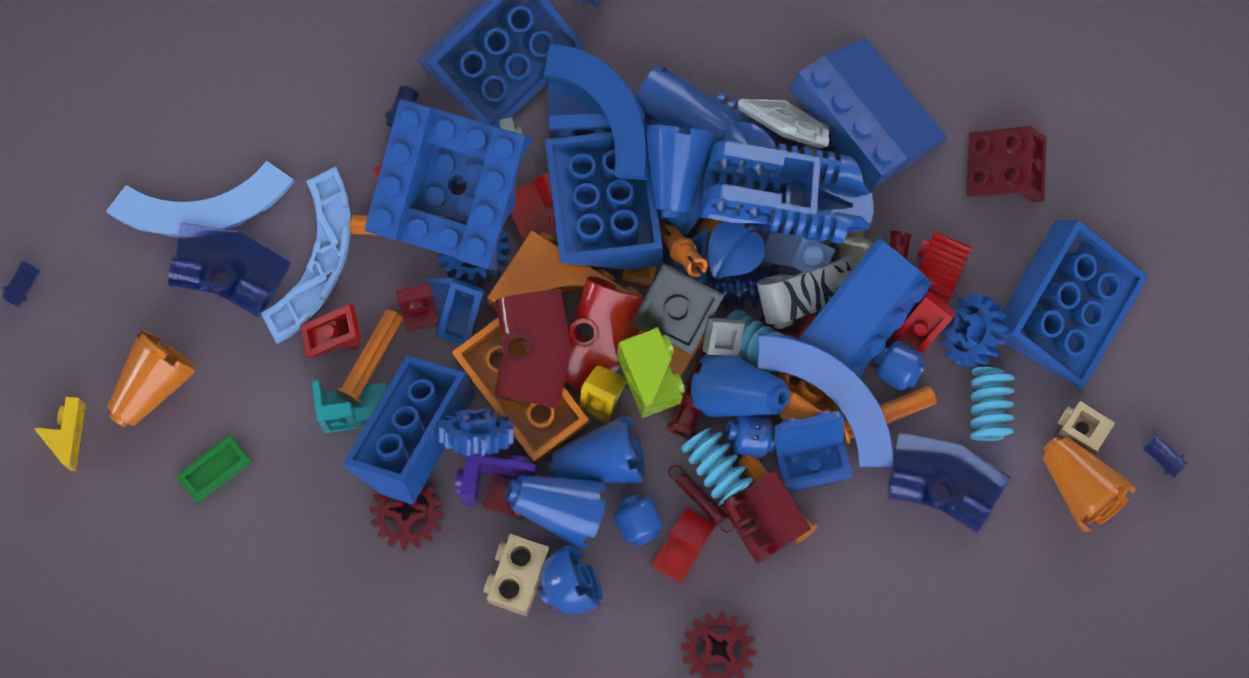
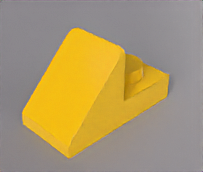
M599 365L596 366L582 386L579 403L580 409L584 414L604 423L610 422L615 414L617 401L627 383L626 378Z
M66 397L65 405L59 408L57 422L58 426H61V430L34 428L59 461L70 471L77 470L86 404L76 397Z

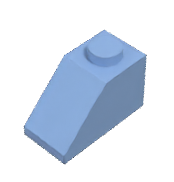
M770 232L765 243V255L760 265L782 274L794 276L831 263L835 249L819 242L806 240L800 236Z

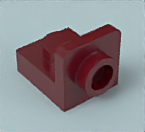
M429 283L396 290L407 331L422 329L439 323Z
M493 474L482 506L483 509L522 521L523 516L510 509L509 501L505 498L511 480Z

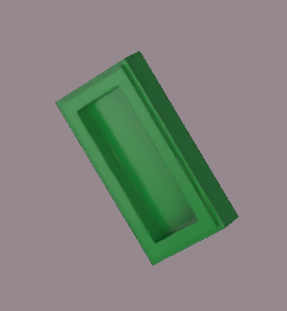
M230 434L176 475V477L195 502L199 504L253 462Z

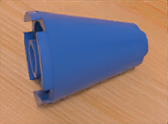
M649 125L646 136L654 209L661 210V217L681 219L682 213H689L714 142V132L694 128L690 130L682 129L678 126Z
M705 354L699 362L703 363L700 373H694L692 378L691 395L693 404L696 409L702 410L703 415L709 417L778 414L786 407L789 401L788 387L783 380L764 370L758 369L757 366L737 356Z
M620 416L553 450L552 458H548V468L551 477L597 480L603 483L644 482L645 478L642 475L646 474L645 460L640 438H635L630 432V429L636 428L631 416Z
M520 475L516 481H510L505 498L509 501L510 509L579 548H587L589 544L584 541L587 536L595 537L603 517L606 500L600 499V490L606 491V486L603 482L597 480Z

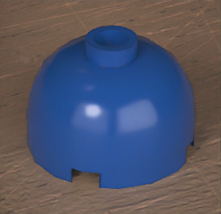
M571 543L555 551L545 561L540 574L542 585L538 587V590L545 604H552L556 610L567 615H581L600 607L602 604L598 601L603 599V593L591 565L588 567L583 565L580 559L585 557L584 553Z

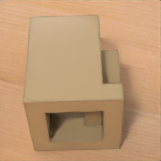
M1079 401L1074 409L1068 406L1057 423L1062 426L1058 435L1063 438L1070 437L1095 455L1115 422ZM1077 424H1083L1087 428L1085 435L1076 430Z

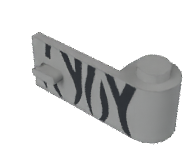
M849 256L794 276L786 274L775 275L758 281L757 287L765 322L773 324V327L776 329L785 328L793 325L794 319L822 310L857 266L855 256Z

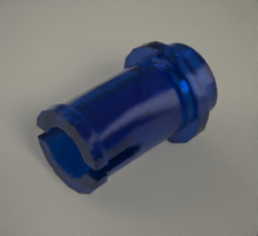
M406 86L399 87V92L391 110L386 111L385 114L387 118L385 123L392 128L400 99L416 102V99H418L419 93L414 89Z
M21 261L8 286H3L2 290L4 293L1 297L19 307L22 302L27 301L26 294L40 271L33 265Z
M1159 434L1143 449L1144 452H1147L1165 469V475L1170 474L1173 478L1188 464L1183 459L1185 455H1179Z

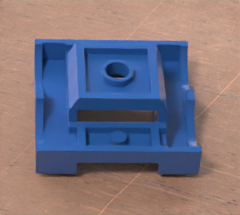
M400 99L364 231L455 257L459 261L488 270L497 269L499 237L508 215L514 209L517 199L515 183L518 169L527 148L532 144L533 137L416 102ZM458 175L463 176L467 182L466 190L460 195L456 194L452 189V182ZM415 208H420V209H423V210H426V211H429V212H433V213H436V214H439V215H447V217H449V218H452V219H455V220H458V221H462V222H465V223H467V224H464V223H461V222H457V221H454V220H451V219H448V218H445V217H441V216H438V215H435V214H432V213H428V212H425V211H422V210H419V209H415Z

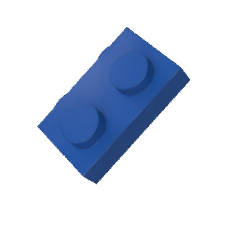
M548 79L550 139L612 132L603 109L586 90L572 83Z
M823 411L810 418L800 420L791 418L775 427V457L781 479L788 491L852 478V470L843 442L844 418L842 412Z

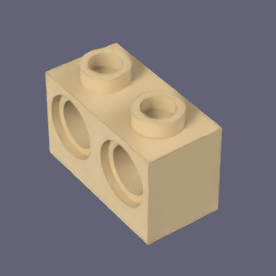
M513 534L509 535L507 542L502 540L495 560L500 561L496 574H489L483 591L488 594V603L528 617L540 583L541 569L549 557L550 548ZM518 550H526L531 554V559L527 565L517 566L511 561L513 554ZM514 582L520 587L519 593L515 598L506 599L500 595V589L505 583Z

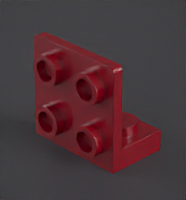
M1032 126L971 132L969 134L966 194L973 198L1019 193L1031 202L1044 201L1047 137Z

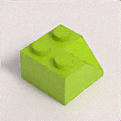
M658 327L619 342L616 355L642 418L680 404L682 400L681 393L685 392L680 375L678 373L672 374L669 366L672 361L671 355L674 354L670 339L667 334L661 336Z

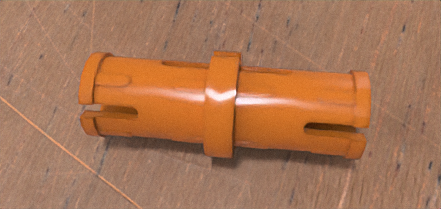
M673 225L666 227L671 233L670 236L664 230L661 231L662 244L668 248L670 257L675 263L682 265L691 277L701 276L695 269L697 266L705 273L707 262L697 252V247L691 239L685 238L680 230Z

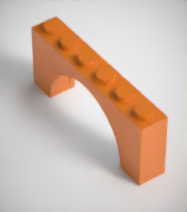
M531 231L487 299L488 305L496 309L495 300L511 295L560 289L561 293H582L586 279L589 276L599 277L616 285L617 291L641 297L644 296L630 286H626L624 289L614 283L615 278L601 268L595 271L589 266L560 263L558 242L544 232L538 235ZM640 329L638 335L645 333V331ZM701 337L692 355L672 345L674 354L671 355L672 361L669 365L672 374L678 373L680 377L683 376L701 348L704 338Z

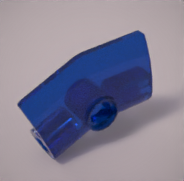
M181 223L176 257L172 258L169 268L168 285L211 292L218 297L227 299L258 318L273 298L291 264L289 260L241 232ZM221 272L230 274V279L226 284L218 286L213 283L214 277Z
M901 433L897 438L887 497L928 505L932 509L941 510L978 533L992 512L994 504L1011 480V477L959 444ZM935 485H943L948 489L949 498L947 500H940L934 495L933 487Z

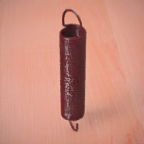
M679 465L671 466L668 470L669 477L673 479L670 475L671 468L679 467L683 472L677 477L675 483L717 526L728 518L732 522V529L729 531L723 530L722 527L720 529L726 533L731 532L734 529L732 519L685 473L682 467Z

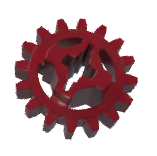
M425 483L419 493L428 501L430 507L419 505L417 501L414 504L400 500L388 503L391 499L390 497L374 494L373 498L379 504L378 506L369 507V511L371 514L378 516V518L371 521L372 527H382L377 533L380 540L389 536V547L393 548L398 541L401 542L403 551H407L409 543H413L417 550L421 549L420 540L423 538L431 543L433 539L430 532L432 530L436 532L441 531V526L436 523V519L445 518L444 512L437 510L438 507L444 504L442 498L433 499L437 493V489L434 486L426 490ZM410 505L415 514H410L409 519L404 520L399 512L405 511L406 506ZM385 519L396 521L399 534L387 526ZM421 522L426 523L420 531L413 534V529Z
M722 611L717 620H713L712 615L706 613V623L704 624L695 619L693 624L696 631L686 630L684 634L691 640L690 643L681 644L682 650L689 651V655L682 658V662L684 664L692 663L693 665L689 675L692 676L700 673L701 678H732L733 676L745 678L741 670L742 668L751 670L753 664L747 658L754 657L757 654L756 650L749 649L748 646L755 642V636H745L749 626L745 624L739 628L736 625L738 616L734 615L730 621L725 620V613ZM722 627L730 630V632L726 635L715 634L711 628ZM698 638H700L705 645L704 653L697 659L695 645ZM711 641L715 642L718 646L723 643L727 646L724 652L727 656L726 658L719 654L715 657L711 655L713 650ZM740 641L742 656L738 663L737 659L733 656V647ZM711 665L722 666L727 672L715 673L707 669Z

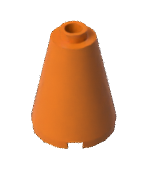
M141 330L136 336L107 404V408L111 411L108 416L122 427H126L127 424L132 426L138 424L191 378L197 370L195 365L171 345L167 347L160 343L161 339L145 330Z
M1057 436L1049 441L1043 449L1046 453L1042 459L1074 520L1083 532L1091 531L1088 525L1094 521L1100 526L1113 517L1129 501L1125 497L1128 490L1133 494L1136 491V486L1130 480L1070 437L1061 439Z

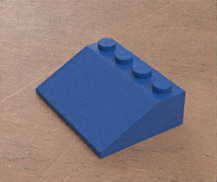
M480 0L417 61L437 84L474 120L500 128L499 120L511 118L548 83V78L544 76L549 44L565 45L583 50L586 45L548 0Z
M866 38L826 54L798 72L789 89L812 117L828 126V137L842 155L851 156L856 161L861 170L863 182L871 192L948 139Z
M612 132L545 139L560 263L625 270L661 266L663 262V248L658 213L654 209L651 172L649 180L619 179L614 176L615 144Z
M1055 220L1002 311L1007 317L1001 322V325L1008 327V331L1001 333L1000 338L1015 352L1075 387L1084 390L1148 276L1079 220Z

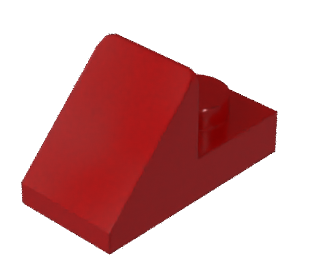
M929 291L923 300L915 304L907 314L904 324L895 330L888 342L892 344L900 340L923 353L953 319L956 311Z
M352 304L300 325L307 358H318L339 348L357 349L360 347L361 336L355 308Z
M686 508L671 529L668 539L651 567L681 584L716 525Z

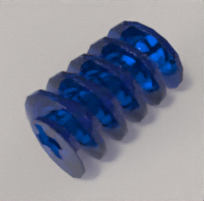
M771 264L768 274H766L763 266L759 265L754 275L749 272L743 275L728 276L720 279H714L709 272V286L724 293L722 301L726 309H730L733 299H736L740 309H743L746 299L750 300L753 308H757L760 298L757 282L764 278L778 275V269L775 264Z

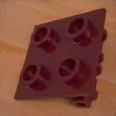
M776 470L737 496L733 495L726 499L722 505L726 514L734 522L736 531L756 564H759L811 530V527Z

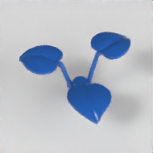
M735 121L731 123L722 140L776 149L774 141L763 129L747 122ZM721 222L714 229L708 246V262L713 278L720 279L728 276L743 275L755 270L763 261L765 245L762 238L752 231L769 235L771 232L769 231V224L755 223L746 228L743 223ZM803 230V233L801 235L802 238L814 242L823 241L818 240L817 232L815 233L813 239L806 238L805 230Z

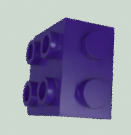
M496 453L490 455H466L464 470H457L455 481L456 495L461 497L463 506L476 507L482 474L491 476L494 474L510 479H517L520 475L536 476V465L531 464L529 458L517 455H510L509 460L495 458Z

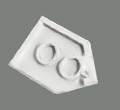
M741 99L738 101L737 105L741 112L784 138L816 148L827 147L829 144L828 126L786 100Z

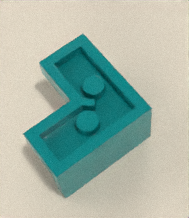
M313 380L312 386L317 421L324 433L365 427L387 389L386 384L366 385L359 397L361 403L355 405L338 396L335 392L336 390L325 391L319 380Z

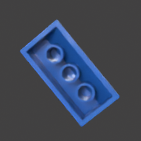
M878 238L799 339L821 349L823 348L837 356L861 378L865 367L872 358L881 353L888 338L896 329L904 324L907 314L916 303L924 299L932 282L919 269Z
M406 355L343 462L345 468L382 495L414 504L445 449L444 443H439V421L445 420L446 415L455 416L456 411L467 410L475 396L467 373Z

